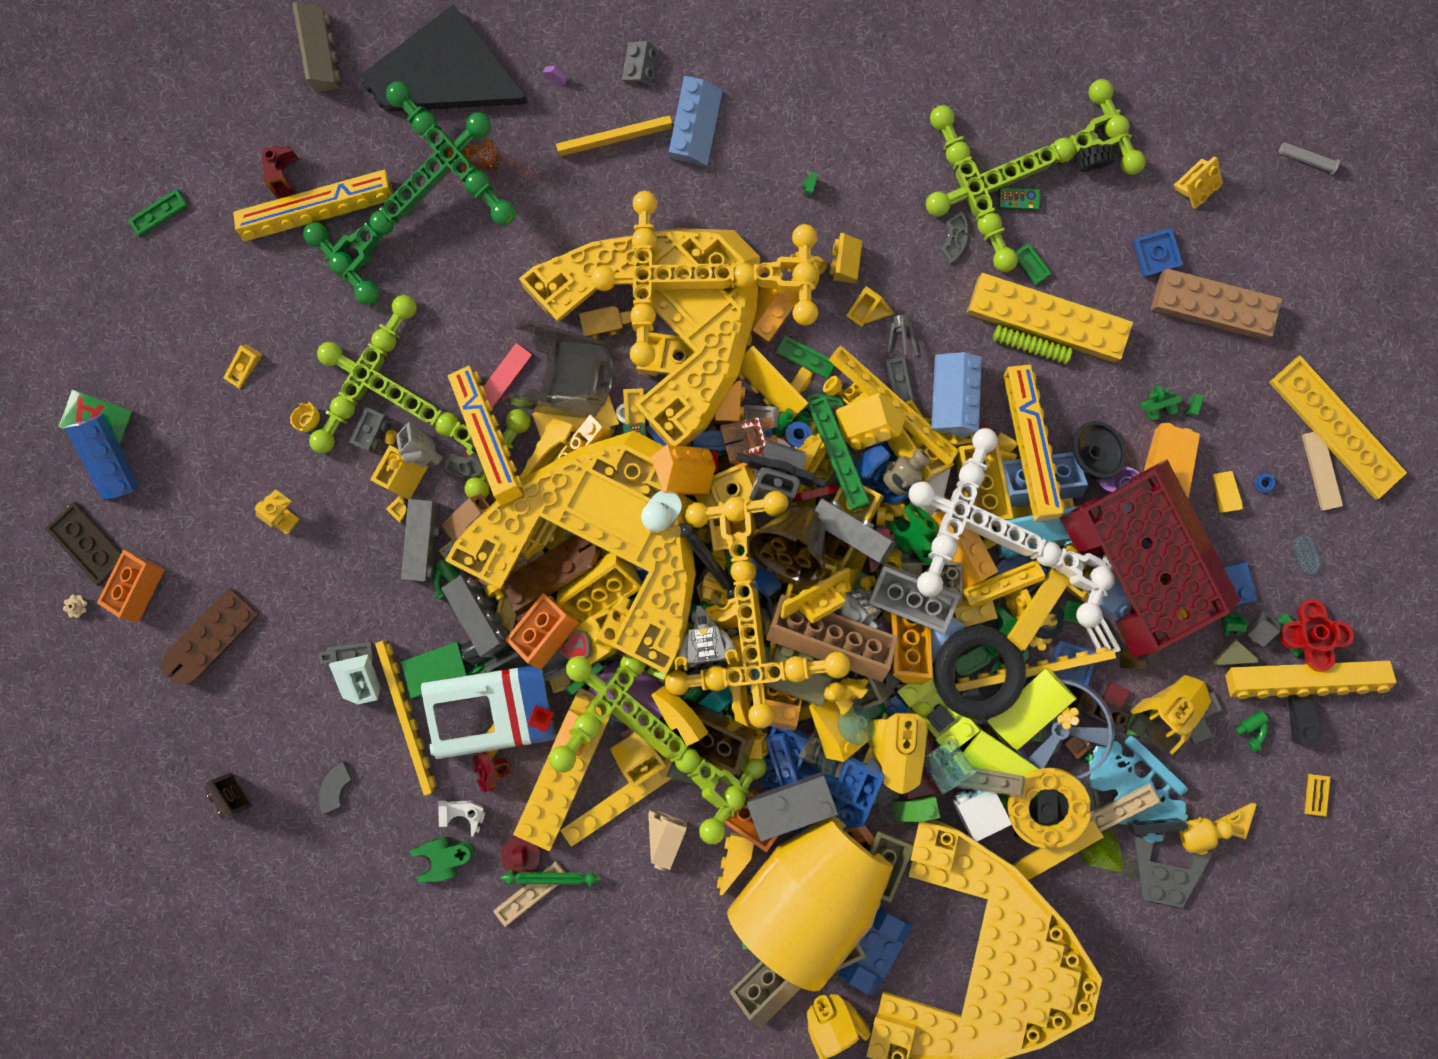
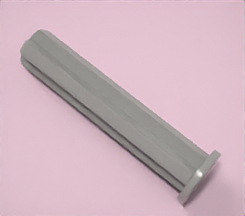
M1286 142L1281 144L1279 148L1280 154L1329 171L1331 175L1336 172L1340 163L1338 159L1335 161Z

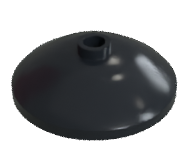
M1091 421L1079 427L1075 432L1072 440V451L1077 464L1084 472L1098 479H1107L1115 476L1122 470L1126 461V448L1120 434L1112 426L1100 421Z

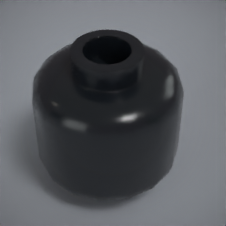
M471 640L462 646L461 657L467 664L477 666L489 658L480 657Z

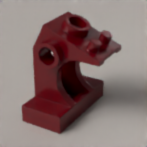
M279 146L264 147L261 158L264 175H262L264 183L277 199L297 194L294 185L283 172L286 164L299 160L296 153L289 146H286V148Z

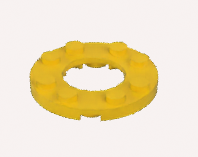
M1041 768L1025 775L1022 798L1009 796L1008 815L1016 833L1029 844L1040 848L1055 846L1058 848L1076 840L1086 829L1091 815L1090 798L1082 783L1069 772L1057 768ZM1045 789H1054L1063 793L1069 804L1068 814L1064 820L1052 826L1040 825L1032 819L1029 813L1031 799L1036 793Z

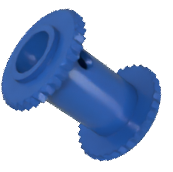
M793 422L785 431V441L792 448H799L812 435V431L804 422Z

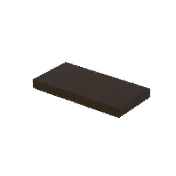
M73 501L44 529L97 586H100L110 577L122 551L80 505Z

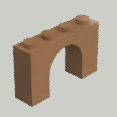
M482 494L470 497L441 525L453 543H455L463 532L490 506ZM522 552L511 572L526 559ZM479 579L480 583L484 586V588L490 585L489 583Z

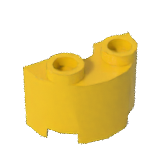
M735 598L728 600L724 608L716 604L705 609L708 616L723 629L738 627ZM747 606L745 615L750 618V607Z

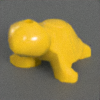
M844 678L839 682L828 684L824 691V697L830 702H835L840 709V714L844 715L853 705L852 700L855 698L860 699L868 692V689L865 687L869 681L867 679Z

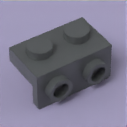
M648 41L628 42L621 80L625 83L642 82L646 86H651L657 59V48Z
M365 407L349 442L373 453L374 449L376 450L380 444L381 439L379 438L382 431L385 432L389 425V421H387L389 417Z

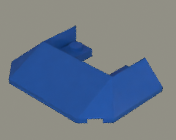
M800 722L797 723L795 731L772 727L770 735L786 733L800 779L821 772L803 763L804 760L798 757L810 737L797 730ZM770 753L763 757L767 766L766 773L761 777L765 786V792L780 787ZM850 756L846 760L839 780L824 773L837 808L838 815L835 816L846 825L843 829L844 831L849 828L864 826L885 778V775L873 758L867 765Z

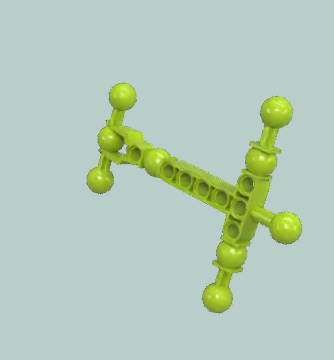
M1105 79L1094 81L1090 85L1088 92L1090 100L1101 106L1104 112L1103 116L1091 120L1087 127L1078 132L1075 137L1072 135L1069 138H1059L1050 146L1040 148L982 174L979 173L976 164L972 161L970 148L963 142L964 137H957L952 126L955 119L953 110L946 105H940L932 110L930 122L935 129L942 131L947 143L943 149L944 151L946 150L945 154L949 163L954 165L953 170H956V178L961 188L948 194L934 192L928 196L925 205L930 215L939 217L949 211L950 205L966 199L973 215L976 216V221H978L979 232L985 236L984 241L990 239L996 252L993 257L994 266L1001 272H1010L1017 266L1018 256L1013 249L1006 247L1001 234L1005 229L1004 227L1002 228L1000 216L994 213L995 208H992V200L989 193L1049 168L1051 164L1056 165L1058 162H1069L1081 151H1085L1087 148L1090 149L1093 146L1097 147L1101 144H1111L1113 147L1118 143L1123 155L1120 162L1121 169L1128 175H1136L1142 172L1146 160L1142 152L1133 149L1129 140L1132 137L1128 133L1130 128L1129 121L1125 116L1120 115L1121 110L1115 109L1111 100L1114 92L1113 85ZM1105 123V134L1111 139L1103 142L1101 139H1098L1094 129ZM1077 140H1083L1085 146H1081ZM1041 155H1047L1049 161H1044ZM1023 163H1030L1032 169L1025 168ZM961 168H968L970 174H964ZM1005 170H1011L1014 176L1009 177ZM987 178L995 179L996 184H990ZM969 186H976L978 192H972ZM983 203L986 206V210L979 209L977 204Z
M400 295L393 300L392 317L386 326L379 325L381 329L376 330L372 335V345L368 344L369 347L363 351L357 363L342 355V350L337 343L325 342L318 347L317 357L323 365H337L350 374L342 386V392L338 393L340 396L335 397L331 401L330 411H326L331 416L323 429H318L310 435V447L316 453L325 454L333 449L335 443L333 434L341 422L347 424L345 420L354 415L355 404L358 405L357 401L364 396L368 388L435 427L437 433L441 436L456 439L467 448L466 452L469 456L475 452V446L468 427L459 422L456 415L438 410L433 405L378 373L384 363V357L388 356L386 353L395 348L396 337L400 338L396 332L404 319L412 318L416 313L417 304L411 296ZM373 353H377V359L374 362H370V356ZM362 370H367L366 377L360 379V372ZM379 380H383V381H384L383 387L380 388V389H377V388H376V383H377ZM356 386V393L350 396V388ZM395 390H400V397L394 399L393 392ZM412 400H417L418 402L415 409H410L409 407ZM514 409L506 417L507 429L503 434L505 441H502L503 445L506 444L509 450L513 449L511 443L516 435L525 432L530 426V416L525 410ZM429 410H434L435 415L432 419L426 418V413ZM467 430L468 437L461 440L460 432ZM484 471L466 482L465 493L468 498L480 494L484 498L487 497L489 484Z
M583 656L572 657L566 665L568 677L575 682L584 681L598 694L588 706L587 711L575 720L574 728L569 731L572 737L567 744L552 750L549 757L551 767L555 771L562 773L570 771L576 762L575 752L581 744L585 745L597 736L600 724L604 722L603 719L612 713L661 755L670 758L671 762L675 761L678 770L688 773L687 776H691L692 780L703 790L702 796L715 807L720 808L714 818L706 819L699 828V834L703 842L713 845L719 843L724 837V823L728 817H734V812L744 807L746 795L750 794L747 788L751 782L760 779L766 773L767 766L763 758L749 759L747 766L742 770L743 774L739 780L728 770L721 771L712 764L706 763L704 758L700 759V755L695 749L687 748L688 746L684 744L678 735L626 692L634 679L644 672L646 664L631 656L630 658L622 657L620 667L616 670L617 672L605 683L592 672L591 663L587 658ZM619 676L623 677L624 684L619 681ZM608 691L612 693L613 700L608 697ZM623 704L628 707V713L623 709ZM596 707L601 709V715L597 714ZM639 717L643 719L644 726L639 723ZM655 730L659 733V739L654 734ZM670 743L674 745V752L670 749ZM701 769L705 772V778L701 775ZM718 779L729 786L722 792L721 796L715 792Z

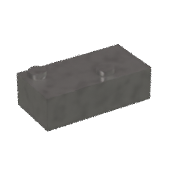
M408 499L401 579L433 582L437 538H440L441 527H438L440 503Z
M821 499L815 510L819 513V518L822 520L825 530L877 562L885 564L897 543L874 530V525L865 519L861 522L841 510L842 505L836 501L831 500V502Z
M824 772L747 798V805L760 841L838 815Z

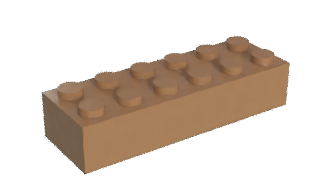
M1165 269L1159 275L1150 311L1266 340L1273 337L1282 298Z
M781 594L765 640L820 660H825L832 652H842L849 658L850 671L883 682L891 667L898 636L835 613H830L813 624L800 610L783 619L781 617L782 604L791 597Z

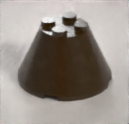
M792 506L785 513L755 530L748 538L747 548L753 560L763 570L767 567L776 573L775 577L777 579L797 586H813L823 579L825 575V526L816 510H806Z

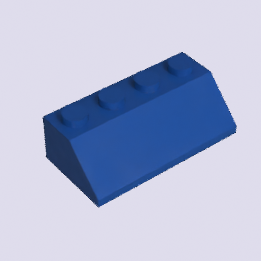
M103 413L65 427L101 499L125 495L133 492L139 486Z

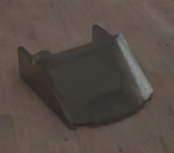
M524 320L517 324L516 330L534 334V348L539 352L547 354L541 391L530 389L523 396L511 393L503 397L502 402L536 410L537 413L585 419L589 415L596 417L601 407L606 403L612 384L613 361L610 358L608 342L530 320Z

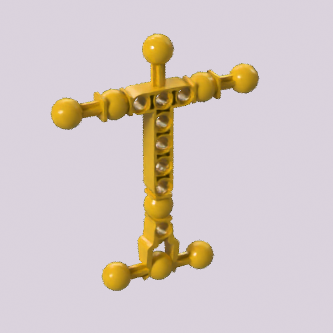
M645 190L638 192L634 196L632 203L633 209L639 214V225H634L635 232L632 237V245L635 250L634 272H614L608 266H599L593 271L591 276L593 286L600 291H608L615 284H633L635 300H633L634 307L631 310L630 318L633 330L637 331V342L631 347L629 355L631 361L640 367L649 366L655 358V349L649 344V331L654 330L653 323L656 317L655 310L653 309L654 290L725 289L730 286L735 288V285L746 289L755 285V287L774 288L779 293L799 292V302L794 306L792 314L795 321L800 325H811L815 322L819 313L817 306L811 301V291L816 289L813 284L818 277L817 269L813 265L815 259L811 258V248L817 242L818 236L816 230L811 225L802 224L793 231L792 241L799 248V257H779L776 262L754 264V267L748 263H741L734 267V264H731V266L728 264L654 265L653 249L656 246L657 237L654 225L651 224V214L656 211L658 202L654 194ZM642 257H648L646 261H640ZM793 269L792 277L794 281H782L783 274L781 270ZM762 273L769 274L766 278L760 277ZM703 274L708 275L706 279L699 278ZM722 274H727V275H729V276H728L727 278H725V279L720 278V275H722ZM662 275L668 276L665 280L659 279ZM682 275H688V278L686 279H680L679 277ZM641 276H648L645 280L639 279ZM642 294L648 295L645 299H639Z
M780 491L769 492L762 500L752 501L750 497L744 500L741 497L734 496L729 498L725 504L720 501L718 506L706 507L700 502H694L685 509V521L688 525L692 524L693 528L703 527L708 520L720 518L721 536L723 539H727L729 552L733 557L731 562H734L730 573L736 581L734 582V585H736L734 594L743 666L724 668L720 665H714L708 669H702L700 671L701 674L688 675L682 670H673L665 678L666 689L671 694L678 696L686 693L689 687L702 686L703 690L721 691L729 686L751 684L754 705L749 710L748 718L753 726L762 729L771 725L774 720L773 709L770 705L766 704L763 683L779 680H790L791 682L799 683L805 679L812 678V674L827 673L833 678H842L850 670L849 658L844 653L836 651L830 653L825 660L810 661V657L793 656L787 661L766 663L758 590L754 584L756 580H753L756 576V567L751 561L753 558L748 551L747 541L756 530L753 513L766 512L772 517H778L787 511L788 499ZM745 519L746 532H737L732 535L729 521L738 523ZM740 545H743L745 549L742 556L737 552ZM744 586H747L750 590V594L747 597L742 593ZM747 606L752 609L750 618L745 615ZM749 627H752L755 631L753 638H750L747 634ZM751 648L757 650V657L755 659L750 656ZM774 666L780 669L779 677H775L772 673ZM754 668L760 672L759 679H755L752 675ZM734 671L740 674L739 681L733 679Z

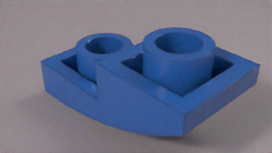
M751 560L756 567V576L754 577L756 583L754 584L766 598L782 588L774 572L769 571L767 567L763 570L754 560Z

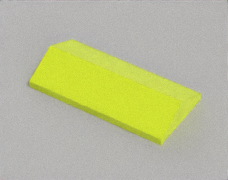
M981 729L957 760L958 763L966 767L1021 776L1039 769Z

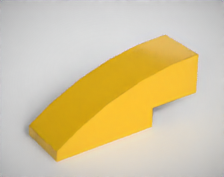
M663 686L651 694L670 730L677 728L687 746L699 741L708 734L707 729L695 712L680 697L671 694L666 687Z

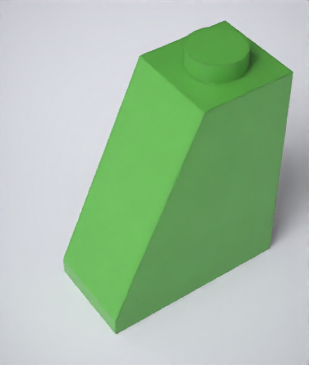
M933 795L891 801L895 821L923 822L940 818L936 797Z

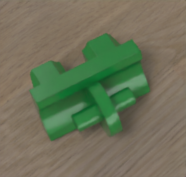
M1157 385L1153 388L1154 393L1148 395L1150 400L1140 403V407L1146 411L1148 419L1156 420L1161 417L1159 409L1164 407L1168 415L1178 413V403L1182 402V398L1180 395L1176 396L1174 392L1170 393L1168 388L1162 390L1161 386Z

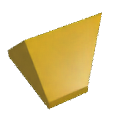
M866 286L846 316L862 327L866 323L892 315L894 312L881 296Z

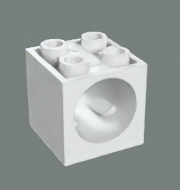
M974 789L968 792L963 790L954 795L955 798L952 799L968 835L976 842L1012 825L997 793Z

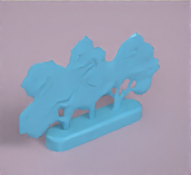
M1130 735L1125 740V745L1134 753L1133 757L1123 756L1121 744L1114 741L1111 752L1105 762L1091 773L1089 778L1090 787L1100 791L1116 789L1118 792V796L1114 798L1116 800L1150 783L1159 800L1163 795L1165 797L1164 802L1160 801V803L1119 824L1128 825L1127 822H1132L1133 820L1146 821L1179 818L1185 822L1188 819L1186 803L1182 800L1170 799L1169 790L1172 789L1175 793L1182 796L1188 788L1133 736ZM1096 745L1093 751L1094 759L1089 763V770L1098 764L1107 746ZM1119 755V756H1121L1122 758H1121V759H1116V756ZM1125 761L1126 764L1130 762L1128 766L1123 768H1120L1117 765L1119 762ZM1138 761L1144 762L1151 769L1145 778H1140L1135 773L1134 765ZM1132 767L1131 773H1129L1128 768ZM1156 774L1167 784L1166 787L1156 790L1151 778ZM1148 833V836L1144 837V839L1149 843L1160 842L1163 840L1164 835Z

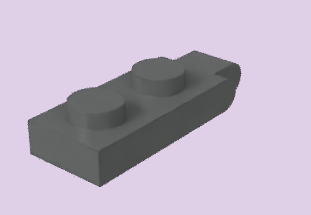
M365 642L326 647L325 652H319L320 664L328 663V667H330V663L367 654L371 662L375 661L373 643Z

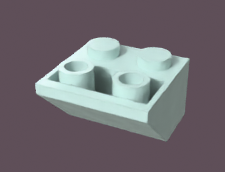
M368 654L329 664L343 699L356 704L378 699L381 686Z

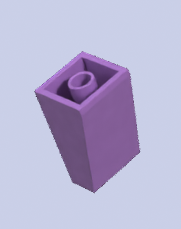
M615 659L611 664L606 663L596 676L606 683L617 672L616 670L620 667L621 661ZM642 673L634 679L626 692L657 719L661 718L662 714L651 694L666 686ZM619 676V681L624 684L623 677ZM590 687L588 690L597 696L598 693ZM608 691V697L613 700L612 693ZM623 704V709L628 713V707ZM639 717V723L644 726L643 719Z

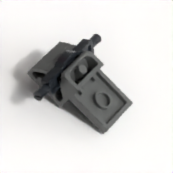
M770 440L766 441L761 456L755 454L748 456L739 452L736 456V461L746 463L748 468L756 470L754 475L755 482L749 496L752 501L764 499L769 492L780 491L788 499V511L792 499L795 498L799 484L805 486L813 484L824 488L826 480L814 477L815 473L803 470L806 459L805 451ZM766 512L753 513L755 525L759 527L776 518L768 515Z

